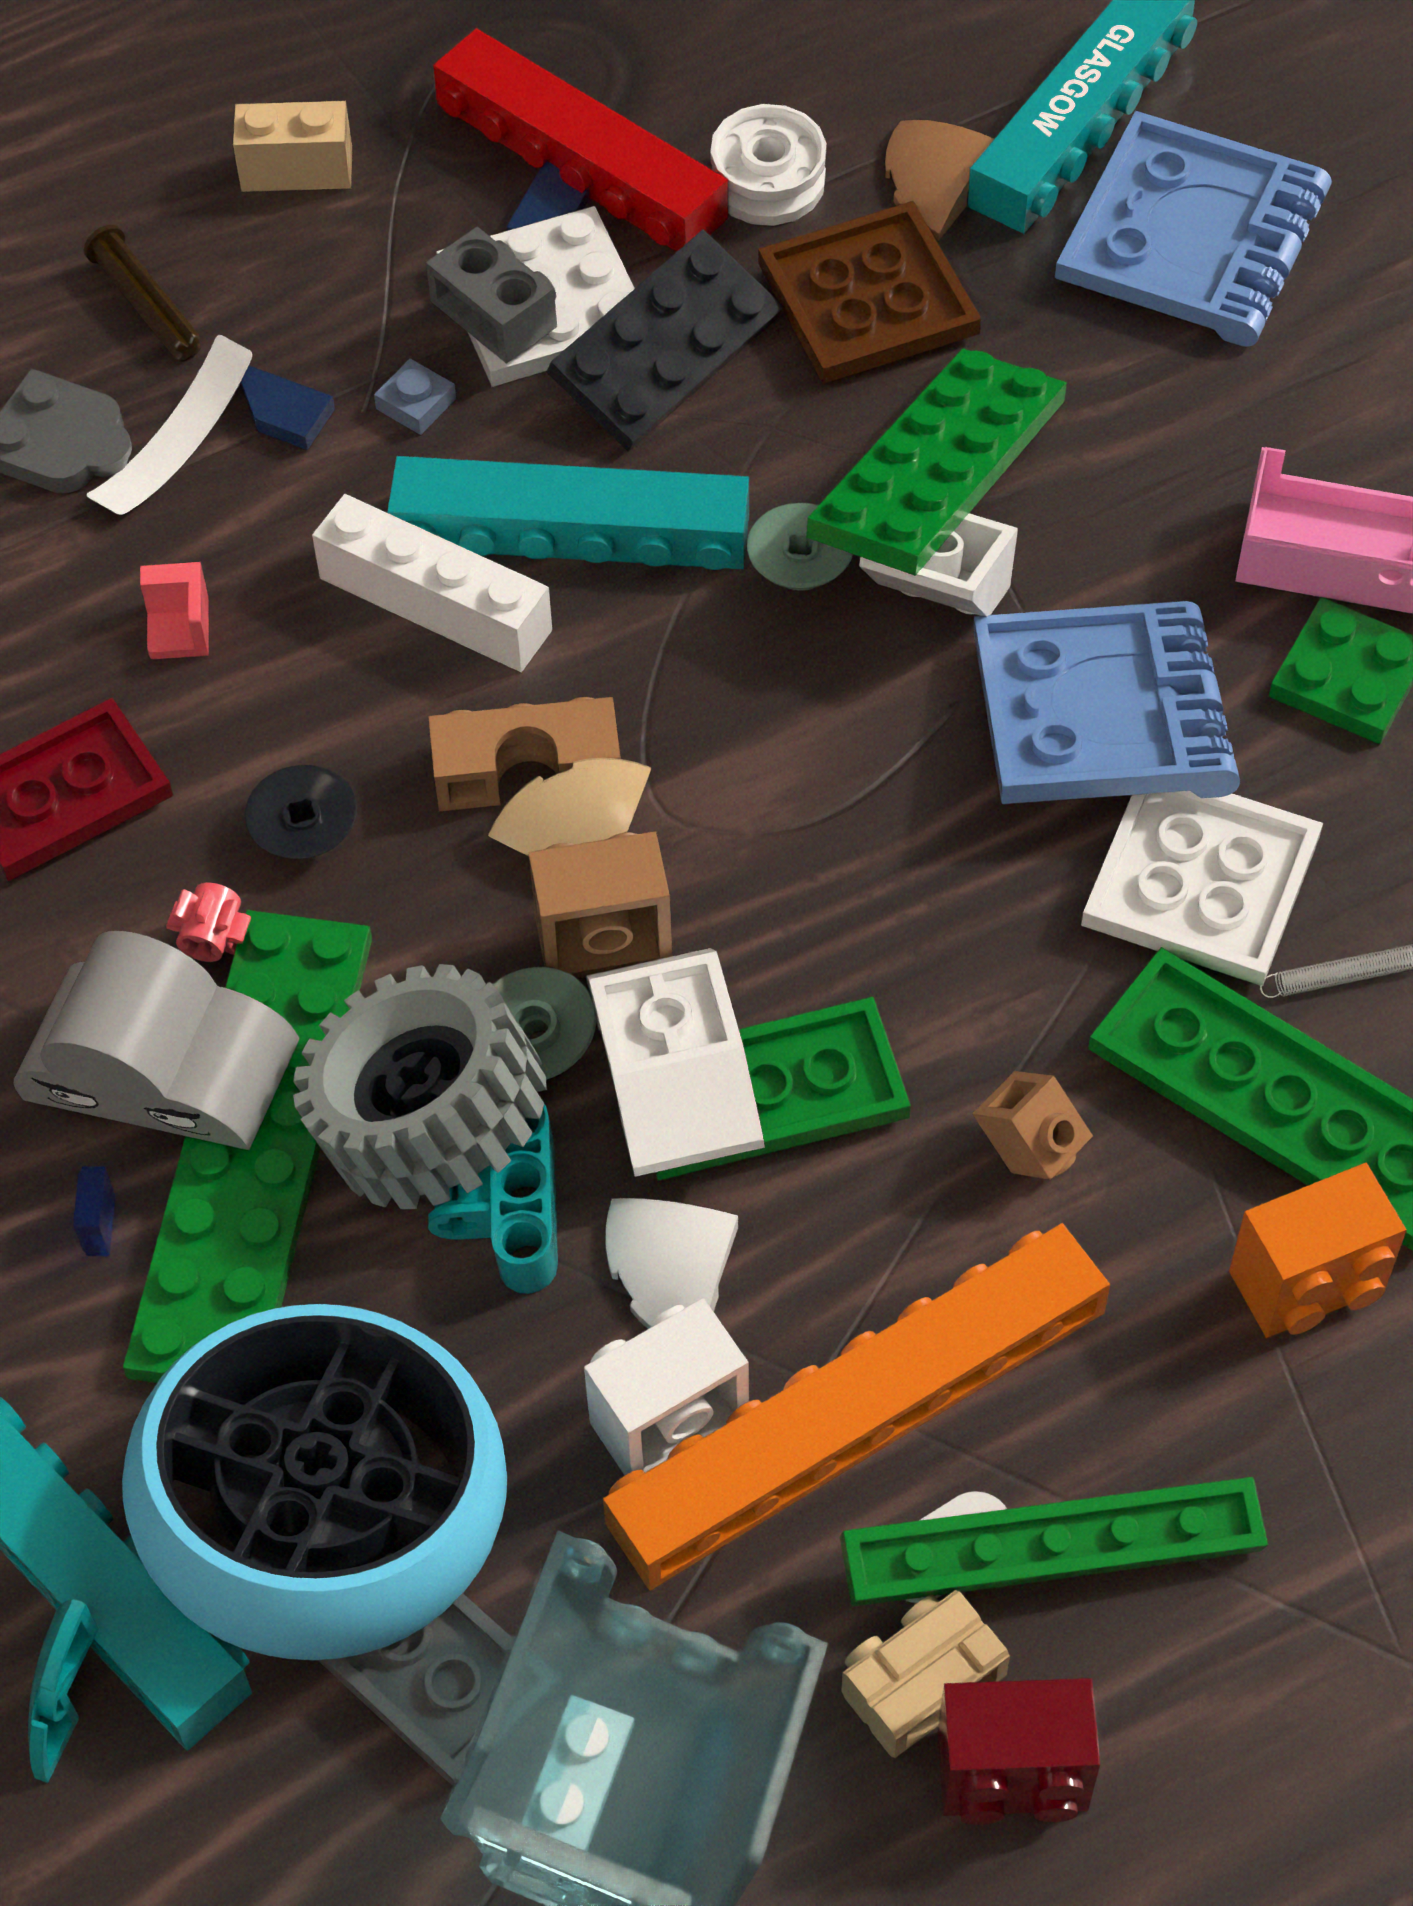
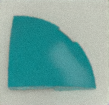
M75 1599L65 1601L55 1612L43 1641L30 1693L28 1718L30 1763L35 1779L46 1783L49 1782L79 1720V1716L67 1693L98 1631V1627L86 1603Z

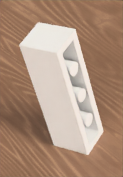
M347 494L342 496L312 534L320 579L521 673L552 631L548 586Z

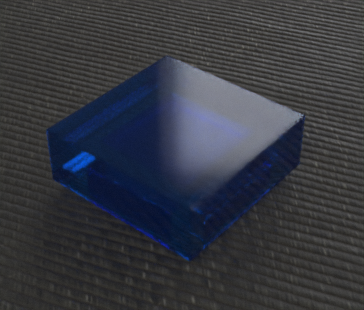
M82 1166V1170L78 1174L73 1226L86 1256H110L116 1196L105 1166Z

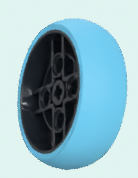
M294 1305L252 1314L226 1325L189 1348L163 1374L143 1404L133 1425L124 1462L122 1478L123 1505L134 1545L148 1574L162 1593L199 1627L223 1641L267 1656L299 1660L338 1659L368 1653L407 1638L445 1612L467 1589L481 1570L497 1535L506 1502L507 1471L499 1428L488 1402L471 1375L441 1345L418 1330L376 1312L341 1305ZM397 1413L412 1421L431 1437L450 1463L455 1476L420 1464L409 1429ZM339 1423H346V1424H348V1425H338V1424H339ZM255 1455L258 1457L247 1458L242 1456ZM174 1480L210 1491L212 1504L220 1524L229 1540L236 1547L234 1552L220 1546L192 1522L174 1495ZM376 1499H386V1500H390V1501H389V1502L381 1503V1502H375V1501H373V1500H376ZM285 1532L297 1533V1535L289 1537L278 1534ZM388 1552L392 1553L391 1555L382 1558Z

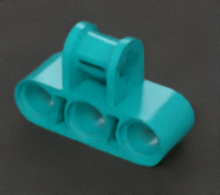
M545 1104L540 1118H525L528 1127L535 1132L532 1133L524 1147L510 1143L505 1149V1152L511 1159L509 1164L499 1173L490 1165L480 1171L477 1175L483 1184L469 1193H466L461 1184L449 1188L450 1201L434 1205V1210L428 1215V1229L438 1237L456 1240L491 1238L500 1278L508 1288L518 1293L529 1294L541 1291L552 1282L558 1267L555 1145ZM534 1187L537 1189L527 1197L517 1198L511 1196V1193L518 1188ZM534 1246L538 1248V1251L530 1257L515 1258L511 1256L520 1247Z

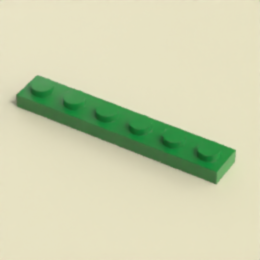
M1254 1477L844 1530L840 1536L851 1607L922 1598L930 1595L951 1594L955 1590L966 1592L1261 1552L1268 1546Z

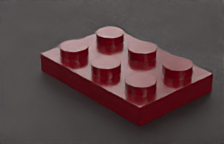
M113 698L0 754V870L7 881L173 797L169 780Z

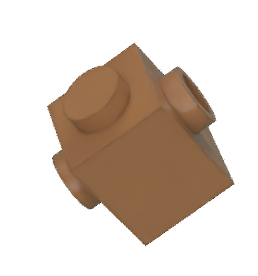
M1014 1071L972 1113L1013 1174L1051 1180L1071 1167L1076 1159V1153L1093 1137L1062 1087L1052 1075Z

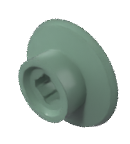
M810 503L785 504L766 512L755 522L748 535L747 551L754 567L766 579L788 589L809 590L834 580L849 565L853 554L806 538L808 517L819 505Z

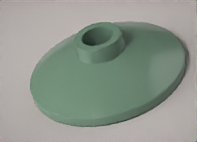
M531 967L512 972L493 983V986L502 996L528 1039L536 1031H546L538 1038L529 1039L542 1062L539 1066L544 1072L546 1080L569 1069L586 1052L594 1036L596 1012L589 992L574 976L555 968Z

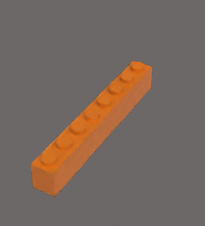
M1063 1223L1044 1234L1041 1231L1031 1232L1012 1246L1008 1256L989 1267L986 1264H979L970 1268L956 1280L953 1289L933 1301L929 1297L915 1301L899 1315L896 1323L878 1334H875L873 1331H867L858 1335L843 1348L841 1356L823 1367L818 1368L816 1365H811L798 1371L786 1382L783 1391L763 1403L760 1400H752L743 1404L728 1417L726 1425L703 1438L702 1435L697 1434L683 1440L672 1449L668 1455V1460L648 1472L635 1470L620 1478L610 1488L609 1495L603 1498L605 1525L649 1591L1103 1315L1106 1309L1110 1283Z

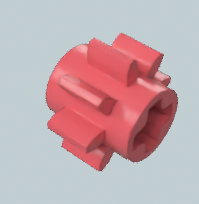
M201 883L197 885L194 894L185 889L181 890L166 927L172 931L179 932L176 945L184 954L200 961L214 962L221 959L224 951L232 955L235 954L237 944L243 943L251 916L238 912L241 899L231 889L216 883Z

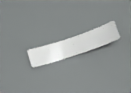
M218 335L193 383L160 430L123 470L116 473L93 491L87 493V497L114 513L123 515L154 494L187 461L215 425L239 386L252 359V352L223 335Z

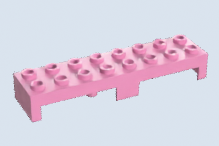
M1262 447L1235 582L1413 614V497L1281 474L1286 450Z

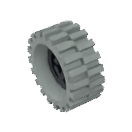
M439 964L434 977H431L425 967L421 965L407 968L406 981L396 983L391 974L375 980L378 991L365 999L359 990L344 1000L350 1010L341 1018L330 1012L319 1025L326 1035L322 1041L309 1039L302 1051V1055L310 1066L296 1067L293 1080L300 1090L299 1093L293 1095L295 1108L302 1116L300 1120L350 1189L360 1197L365 1193L371 1203L383 1207L387 1206L392 1197L400 1209H417L419 1197L424 1194L434 1206L450 1201L449 1188L461 1184L466 1193L481 1186L483 1183L477 1175L480 1171L490 1165L499 1173L511 1162V1159L505 1152L510 1143L524 1147L532 1135V1131L525 1122V1118H540L544 1102L537 1092L547 1090L546 1076L539 1066L542 1062L502 996L491 982L486 984L480 974L470 969H467L460 976L454 965ZM449 1075H457V1076H456L455 1078L451 1079V1077H450ZM401 1112L404 1115L402 1117H397V1115Z

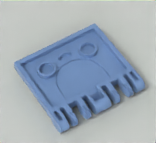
M1135 111L1056 263L1055 278L1214 329L1224 341L1244 347L1252 346L1258 341L1265 326V320L1268 319L1273 308L1271 306L1272 302L1269 299L1279 295L1285 283L1283 280L1288 277L1301 250V242H1304L1310 230L1308 228L1310 224H1307L1306 221H1311L1312 218L1316 217L1321 207L1320 204L1323 203L1332 184L1331 177L1320 167Z
M1181 601L988 615V617L974 616V639L1002 804L1191 791L1202 799L1228 796L1238 789L1240 778L1232 744L1228 742V738H1222L1226 736L1228 728L1225 715H1222L1223 705L1217 679L1213 673L1212 658L1208 656V653H1203L1207 651L1208 642L1201 610L1197 604Z

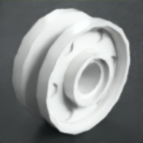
M760 104L738 110L725 118L712 137L711 164L714 172L728 179V213L731 216L750 224L776 226L796 221L815 208L824 193L827 143L820 127L805 113L784 105Z

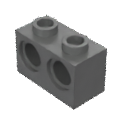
M478 226L426 262L430 301L506 364L557 327L555 304L557 295L551 281L543 273L532 271L517 259L514 252L505 242L501 240L495 241Z

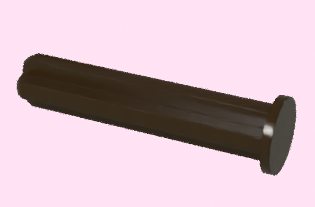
M106 225L95 230L84 244L83 251L86 258L92 263L100 264L174 358L185 361L191 355H197L201 349L199 334L127 247L124 232L116 225Z

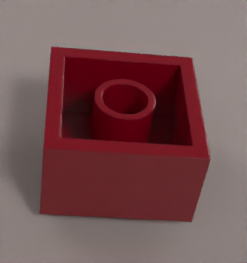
M1092 1678L944 1683L937 1731L943 1816H960L961 1821L964 1823L985 1825L1003 1820L1005 1818L1004 1814L1034 1813L1036 1820L1061 1822L1077 1817L1078 1811L1089 1810L1100 1768Z

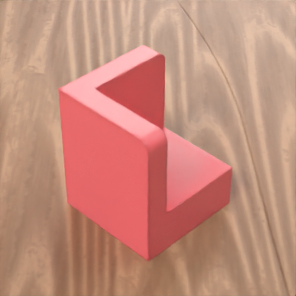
M201 562L140 566V587L147 611V650L151 659L209 656V598Z

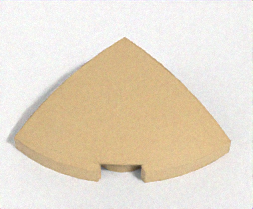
M592 758L573 761L572 769L558 773L544 781L542 777L538 776L521 788L499 813L488 836L529 856V852L544 850L557 843L581 844L609 839L613 835L627 832L651 767L615 758Z

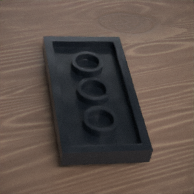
M701 230L550 362L546 373L629 452L780 316L784 306L705 230Z

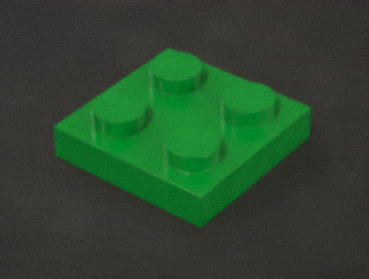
M1321 597L1272 681L1269 697L1381 745L1413 687V635Z

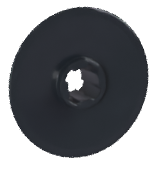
M313 765L290 766L268 775L254 788L245 808L246 826L254 841L266 851L288 859L313 858L334 849L349 834L357 815L356 798L349 784L335 772ZM307 816L313 817L312 820L308 819L306 821L299 822L298 824L292 823L294 819L299 820L301 818H307Z

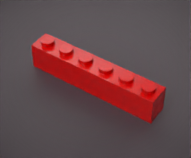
M477 28L433 64L437 104L452 117H459L480 130L489 140L499 142L522 156L533 167L541 168L547 161L560 169V176L563 182L581 193L589 187L590 199L605 207L614 217L624 219L641 229L656 243L663 246L667 245L677 252L701 230H705L711 235L728 219V179Z

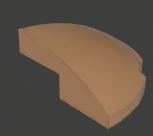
M929 120L900 121L889 140L885 158V178L890 179L892 174L897 188L894 193L893 202L897 206L914 201L934 238L939 241L967 206L970 168L993 142L994 138L964 127Z

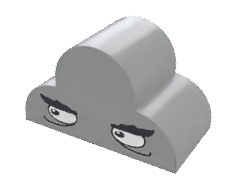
M108 931L96 938L85 962L75 963L68 968L13 1083L16 1091L24 1101L250 1150L300 1038L293 1027L274 1010L242 993L217 986L209 973L201 965L176 948L141 934L126 931Z

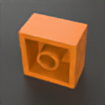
M1366 1162L1246 1210L1243 1215L1229 1273L1266 1339L1286 1330L1292 1335L1300 1334L1318 1325L1325 1318V1315L1347 1305L1351 1310H1358L1377 1301L1385 1293L1407 1229Z

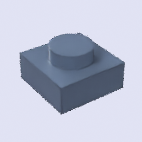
M409 359L374 394L377 410L421 435L456 400L454 383L416 361Z

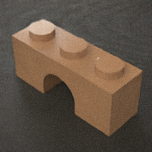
M579 697L568 702L539 705L520 703L501 709L482 711L456 710L448 714L428 716L439 812L500 805V779L506 770L521 762H540L549 766L558 774L572 769L573 761L592 758L621 759L613 697L597 699Z

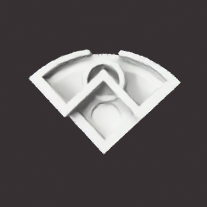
M635 1198L611 1200L606 1222L608 1266L612 1279L618 1280L619 1274L624 1287L633 1299L630 1310L646 1328L649 1329L654 1319L667 1309L677 1305H682L686 1308L702 1298L705 1299L714 1312L719 1297L718 1285L738 1230V1215L662 1200Z

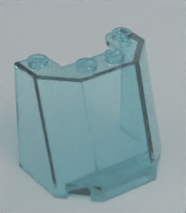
M557 1531L538 1571L440 1820L453 1835L465 1836L474 1842L483 1854L479 1868L491 1883L546 1906H735L762 1863L828 1643L805 1634L794 1625L779 1622L755 1628L749 1634L740 1652L734 1651L718 1644L708 1635L699 1632H689L655 1618L641 1607L622 1604L607 1598L617 1576V1568L613 1560L597 1543L587 1539L575 1538ZM599 1717L608 1728V1744L598 1755L585 1757L583 1756ZM572 1783L579 1788L583 1795L584 1806L582 1813L575 1821L569 1824H556Z

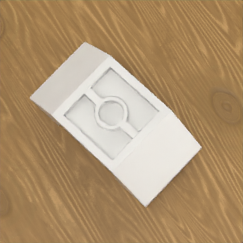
M708 948L586 975L589 993L596 1012L598 1029L601 1030L616 1091L622 1127L635 1177L765 1148L744 1047L717 951Z

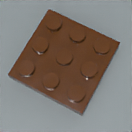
M914 201L758 249V265L778 302L784 306L783 311L823 384L980 334L981 317Z

